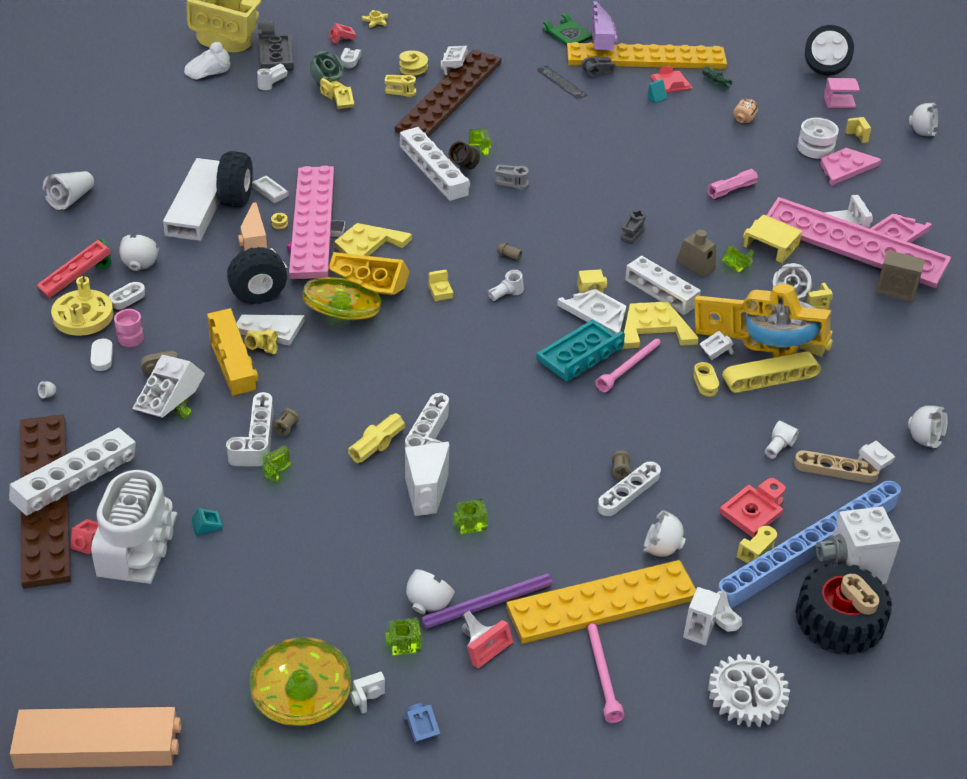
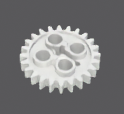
M738 654L736 660L729 656L727 663L721 660L719 667L715 666L713 673L710 675L708 691H710L709 699L714 700L713 707H721L720 715L729 714V721L735 717L737 718V725H740L742 721H746L748 727L751 726L752 722L761 727L762 720L769 725L772 718L778 720L779 714H784L790 690L787 689L788 681H783L784 673L776 674L777 666L768 667L769 660L761 663L758 656L754 661L751 659L750 654L747 655L746 659H743Z

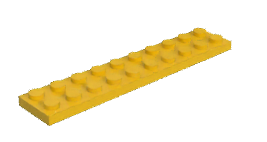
M592 42L567 43L568 65L582 66V61L587 57H610L611 62L620 67L727 68L724 47L627 45L620 43L614 45V50H595Z

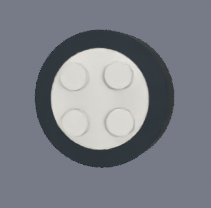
M825 25L817 28L809 35L805 45V60L808 66L814 72L826 76L836 75L844 71L851 63L854 53V42L851 35L844 28L836 25Z

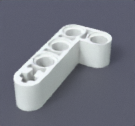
M258 393L253 398L249 437H233L227 441L228 462L231 465L263 466L268 463L274 415L272 396L269 393Z
M436 393L430 397L407 435L405 447L442 443L436 440V437L449 415V398L447 395Z

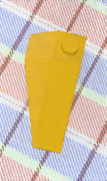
M337 252L333 253L328 267L329 271L368 290L388 295H395L403 290L410 274L404 260Z

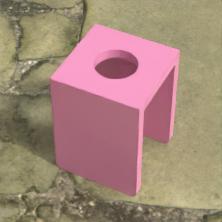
M827 78L824 92L827 108H855L856 104L853 95L833 94V92H859L857 80L855 78Z

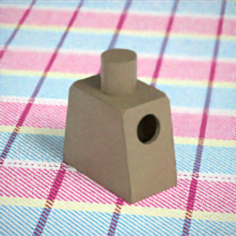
M700 229L684 239L676 262L704 278L716 270V245L706 239L707 232Z

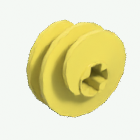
M405 51L399 56L400 72L404 75L416 76L423 74L428 69V58L424 53Z

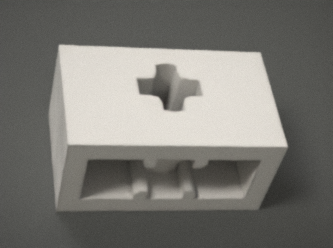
M697 587L689 606L683 638L706 646L715 624L720 594Z

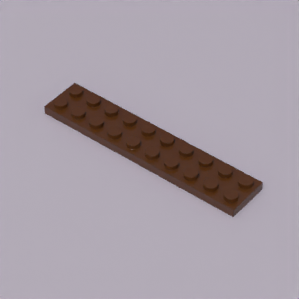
M473 49L466 56L462 67L454 68L395 126V132L400 134L402 131L419 127L429 138L501 64V58Z
M64 414L20 420V477L22 478L66 455ZM68 494L27 516L21 511V584L23 589L71 582Z

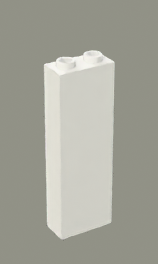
M196 158L163 220L165 236L201 241L220 203L216 192L219 161Z

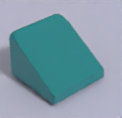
M663 79L649 83L648 98L654 103L667 99Z
M198 508L191 519L196 535L219 531L223 528L218 511Z

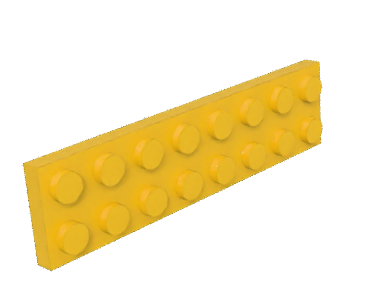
M677 560L506 602V609L521 643L524 644L588 628V625L592 623L600 625L692 601L696 588L681 561Z

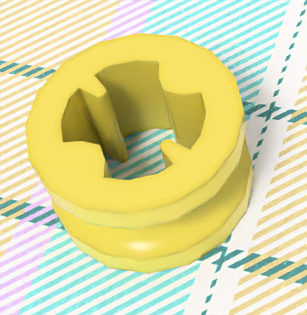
M284 213L272 215V227L275 229H285L288 226L287 215Z

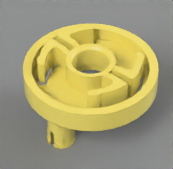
M83 276L77 278L78 290L61 296L52 306L53 323L63 333L76 336L89 335L104 329L112 321L114 313L110 298L102 292L91 290L88 277H84L85 282L83 281Z

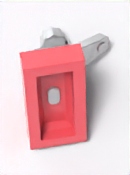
M470 611L463 614L466 623L463 624L462 631L471 638L467 648L471 663L479 669L513 643L509 623L501 620L496 625L487 627L480 624Z

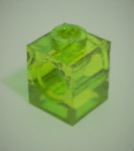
M483 499L456 503V512H453V522L455 526L458 525L461 534L487 530L488 514Z
M418 618L389 621V631H385L386 646H391L392 655L421 652L422 636Z

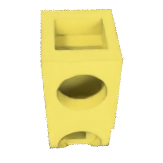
M761 526L757 531V535L751 541L744 538L739 543L736 557L748 564L772 550L777 537L776 530L770 526Z

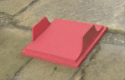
M672 66L662 67L658 74L650 75L654 82L660 79L664 80L666 93L693 88L679 70L673 71Z

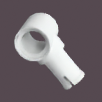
M519 270L507 272L505 275L506 279L501 281V284L488 290V295L492 301H496L506 294L519 295L523 293V276Z
M778 421L772 432V441L765 449V455L774 459L782 448H785L787 445L793 446L799 435V429Z

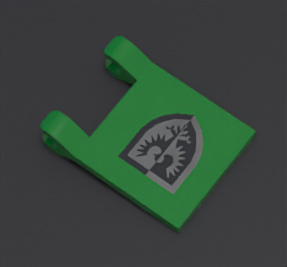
M568 13L561 15L564 19L560 21L561 25L553 27L549 20L543 22L545 27L542 30L551 33L565 45L572 42L582 43L592 38V34L575 23Z

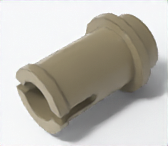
M501 242L498 246L497 253L500 256L505 255L517 261L520 260L522 256L521 249L512 247L507 242Z

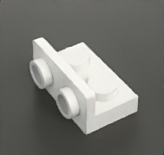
M449 46L447 48L444 58L441 60V70H444L445 76L449 74L451 67H462L468 52L467 46Z

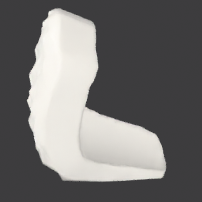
M725 591L717 592L721 596L715 622L727 632L738 630L742 626V618L730 608L727 593Z

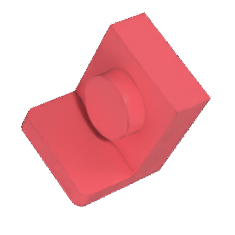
M335 23L334 27L330 30L329 37L334 44H337L340 37L344 40H355L356 33L352 27Z
M86 519L73 527L70 548L90 555L98 522Z

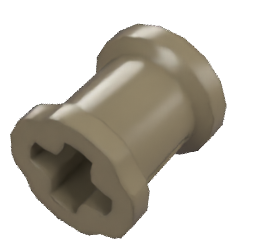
M290 408L284 409L279 420L272 424L274 431L281 436H287L291 431V427L300 420L299 415Z
M626 451L614 452L611 458L614 464L612 475L617 479H624L632 473V469L629 467L631 456Z

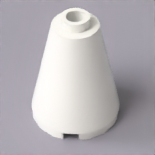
M87 171L51 174L43 181V191L46 190L47 193L45 198L57 210L69 208L94 186V178Z

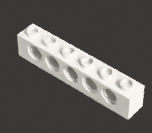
M419 127L400 132V147L449 201L468 196L469 179L427 137L426 133Z
M117 428L11 483L9 500L26 516L39 511L51 502L59 500L62 496L76 491L86 483L96 480L99 476L114 470L125 462L131 461L135 456L136 442L120 428Z

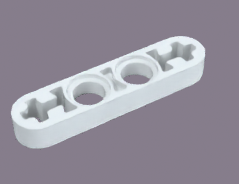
M651 461L642 464L599 498L598 512L603 516L615 515L659 480L660 466ZM639 481L642 484L637 486L633 485L631 482ZM618 492H625V493H627L628 495L625 496V497H622V496H619L617 493H618Z

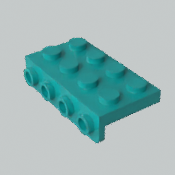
M592 319L536 353V360L568 382L600 361L607 359L611 354L621 350L625 343V333L620 331L617 334H613Z

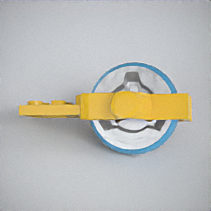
M790 284L775 285L772 291L752 290L745 300L696 296L694 299L696 334L712 336L720 331L724 337L728 335L730 338L744 339V345L750 350L772 352L774 358L797 353L798 346L802 344L827 346L831 338V310L818 309L808 303L799 301L794 287ZM711 314H717L720 320H714Z

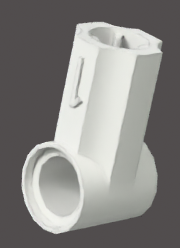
M278 64L270 69L258 70V88L265 91L270 90L274 83L284 79L287 76V70L284 65Z

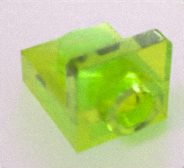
M285 445L263 457V473L276 484L280 482V471L291 465L290 450Z

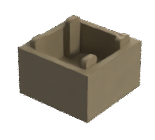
M887 250L876 293L913 302L925 259Z

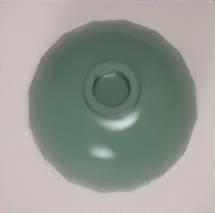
M319 51L310 63V73L319 83L322 78L329 82L337 81L343 74L344 66L337 55L334 54L332 56L328 54L329 51Z

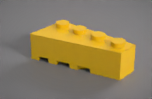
M231 308L207 313L210 343L232 396L256 390V381L259 380L256 369H253L251 357L247 354L246 346L241 338Z

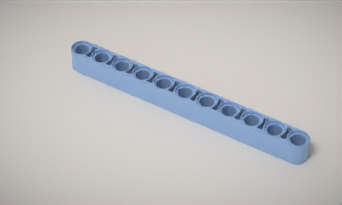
M885 481L728 575L720 581L717 592L725 591L730 608H734L817 556L816 543L827 541L828 537L833 535L835 528L838 527L836 521L839 512L883 506L886 513L896 507L901 491L900 486L893 481Z

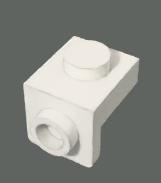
M874 441L869 445L865 444L858 452V460L869 462L878 471L891 464L895 458L878 441Z

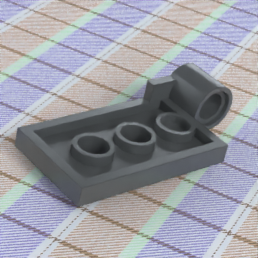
M274 21L258 22L261 69H270L278 64L284 65L286 70L294 69L291 34H275Z

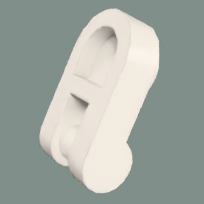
M344 48L341 55L343 66L347 69L356 66L361 58V50L356 49L353 51L350 48Z

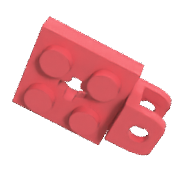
M775 478L765 480L758 486V490L748 485L722 505L719 513L754 538L761 526H769L782 515L783 508L780 506L783 503V497L781 496L785 493L786 486ZM770 486H776L778 489L773 490ZM747 510H755V513H749Z

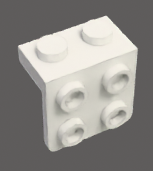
M851 195L848 210L825 212L869 228L870 223L873 221L872 213L869 212L859 195Z

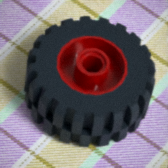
M830 563L826 564L824 568L820 566L814 569L813 572H810L805 577L796 604V619L798 624L801 625L803 633L809 635V639L814 644L819 643L821 648L825 650L828 648L832 649L834 653L838 654L842 652L856 654V651L861 653L867 651L869 647L876 646L879 640L882 639L891 615L892 600L887 588L882 586V581L877 576L874 578L870 571L866 569L863 571L857 565L847 566L846 563H838V565ZM845 575H859L878 595L879 604L874 614L866 615L859 612L853 606L852 600H848L841 592V583Z

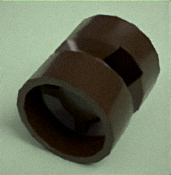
M462 141L453 143L449 149V159L466 170L474 169L480 161L478 150Z

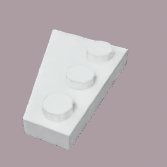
M241 315L236 324L240 334L245 336L249 330L265 332L269 329L277 331L278 338L276 343L290 346L305 322V316Z

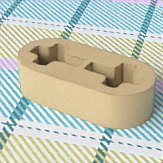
M845 575L841 583V592L848 600H852L853 606L859 612L866 615L874 614L879 604L878 595L859 575Z

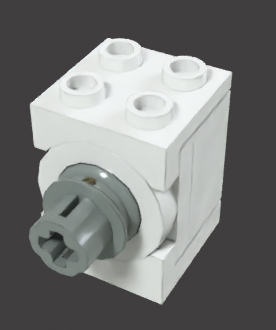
M884 507L839 512L836 521L838 527L835 528L833 535H830L827 541L816 543L818 560L821 562L830 561L834 565H838V563H846L847 566L857 565L859 569L870 571L874 578L877 576L882 581V584H886L900 539Z

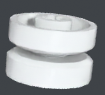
M823 118L806 119L801 125L797 144L798 150L803 155L816 159H821L834 153L839 132L837 125Z

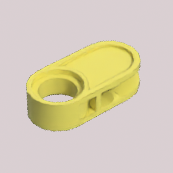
M706 362L697 363L694 367L693 377L699 392L704 396H715L718 392L719 381L714 368ZM699 371H706L708 374H702Z

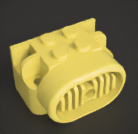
M187 0V25L191 30L196 31L197 40L202 45L210 48L213 42H220L223 45V49L227 52H241L252 45V35L256 29V21L259 18V12L256 9L262 3V0Z

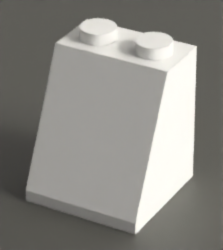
M449 442L405 447V480L414 516L437 513L449 475Z

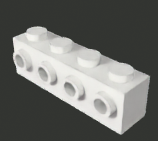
M642 255L627 265L625 280L661 302H669L682 315H686L695 308L694 299L696 296H700V289Z

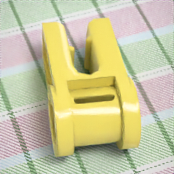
M386 75L385 84L387 86L385 93L405 97L415 96V76Z

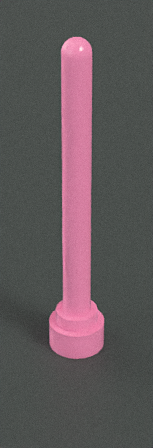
M654 339L611 374H603L597 378V388L604 393L608 392L613 387L614 381L661 344L660 339Z
M592 623L588 625V632L606 700L603 713L607 722L617 723L624 719L625 714L623 706L615 699L598 629Z

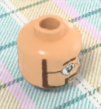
M742 99L739 101L733 111L734 117L740 123H750L758 113L756 102L752 99Z

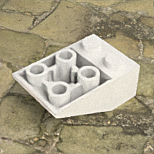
M161 355L132 409L163 418L196 392L205 373L190 361Z

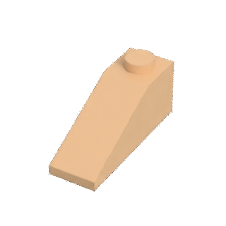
M256 202L252 203L241 225V235H238L239 245L243 246L244 251L249 248H267L266 233Z

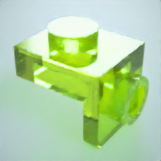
M486 128L470 129L469 145H479L481 155L488 154L489 147L492 146L491 137H488Z
M729 245L721 260L740 272L744 267L748 268L751 265L754 251L751 249L744 255L732 245Z

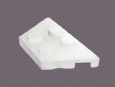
M597 289L574 294L573 298L564 300L562 297L557 302L559 307L586 322L593 319L613 334H617L621 330L626 305Z

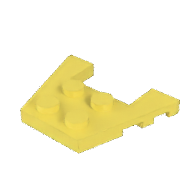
M356 223L335 240L334 244L335 248L341 253L370 256L385 242L403 248L412 240V234Z
M669 302L633 303L629 306L624 330L625 343L622 349L640 348L638 334L676 332L680 346L698 345V336Z

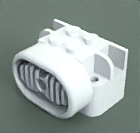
M131 470L119 474L108 484L97 509L98 528L91 547L96 577L152 583L161 557H165L167 541L172 539L173 526L178 516L177 512H172V502L169 498L164 497L162 483L156 475L144 470Z

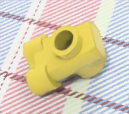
M267 329L265 332L253 330L247 332L244 340L247 348L251 350L260 348L265 353L276 354L278 350V345L276 344L278 338L277 331Z

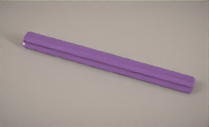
M547 573L422 617L423 626L425 629L462 617L468 611L474 613L551 586V576Z

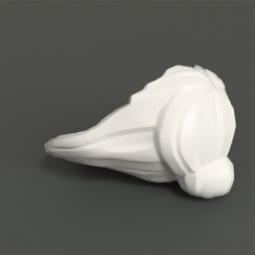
M213 42L209 50L203 52L185 66L184 74L191 79L197 80L209 75L227 72L230 68L229 54L223 49V45L220 42Z

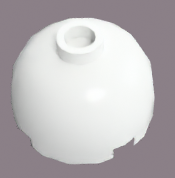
M935 103L921 104L913 111V115H910L909 124L913 126V130L921 136L936 135V132H933L934 128L938 127V110L933 107L936 105Z
M130 235L123 237L119 247L121 261L134 271L151 267L155 263L159 252V247L156 248V242L142 235H136V238H130Z
M786 264L774 274L773 287L778 284H790L794 287L799 301H802L807 297L808 292L811 291V275L800 264Z
M923 406L910 417L908 428L917 443L931 448H937L941 445L942 441L938 440L941 435L945 436L948 424L947 413L942 412L944 407Z
M663 510L656 517L659 519V522L651 525L644 542L646 547L644 551L657 557H668L676 549L680 551L686 540L683 537L684 529L680 520L673 514Z
M416 569L411 574L406 587L408 600L413 604L412 608L420 614H425V612L434 613L445 609L455 593L453 588L443 580L440 583L434 580L435 575Z

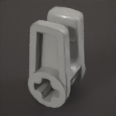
M497 165L495 170L497 175L496 185L518 190L528 187L529 181L527 176L529 175V169L527 167Z

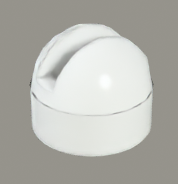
M49 381L39 383L38 394L41 398H50L55 395L56 386Z

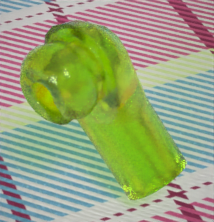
M190 396L173 409L178 416L181 415L183 418H187L192 412L187 407Z

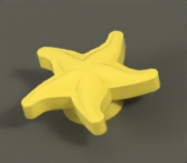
M372 10L370 16H362L363 21L370 22L369 28L377 24L387 26L384 19L388 18V14Z

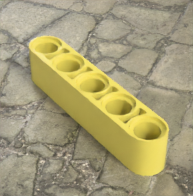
M805 351L730 366L723 371L722 377L730 390L738 393L812 378L819 374L821 367L811 352Z

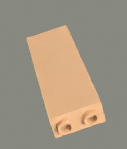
M175 707L19 710L10 757L14 769L172 766L173 757L178 755L179 741L176 739V733L181 732V717L176 716Z

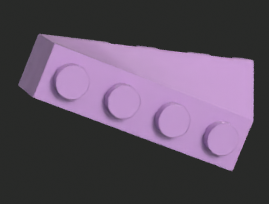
M593 1L591 32L594 49L614 50V45H617L614 22H612L610 15L597 1Z

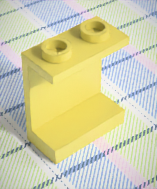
M763 214L758 220L754 221L749 229L745 230L743 234V247L747 248L755 239L777 248L776 261L783 263L799 246L802 230Z

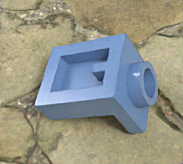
M418 703L408 707L409 711L403 717L405 721H408L414 743L440 734L431 704L423 707L422 703Z

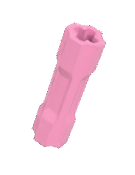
M749 169L735 177L709 184L708 195L716 199L737 188H744L755 184L758 178L757 172Z

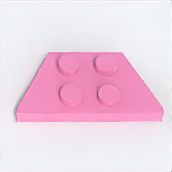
M844 148L824 156L820 161L821 167L825 170V175L830 178V185H835L881 164L880 158L849 148Z
M891 214L870 229L911 243L930 231L932 224L926 222L923 225L915 223L913 218Z

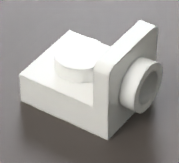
M720 331L700 343L701 348L711 360L725 351H728L730 355L734 353L731 347L734 345L728 335L724 337Z
M382 672L353 681V691L350 692L351 699L355 707L359 706L362 714L367 712V699H375L385 694V678Z

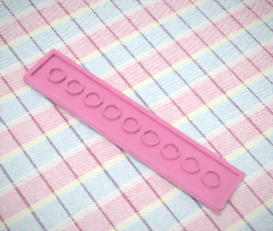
M305 166L298 168L289 267L290 279L328 278L334 166Z
M780 197L777 198L766 215L802 230V241L882 269L887 250L923 258L925 262L919 283L933 288L937 287L951 261L950 256Z

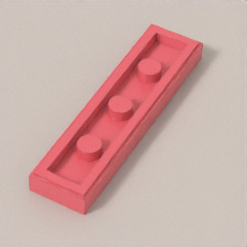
M97 240L36 286L50 299L111 252L107 246Z

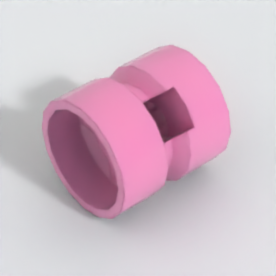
M124 309L116 313L114 322L119 344L124 347H134L141 344L144 340L140 313L134 309Z

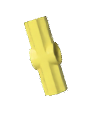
M395 413L391 414L377 426L370 425L364 431L363 437L348 448V454L354 462L360 463L377 450L380 452L384 451L389 446L391 439L405 428V422L400 415Z

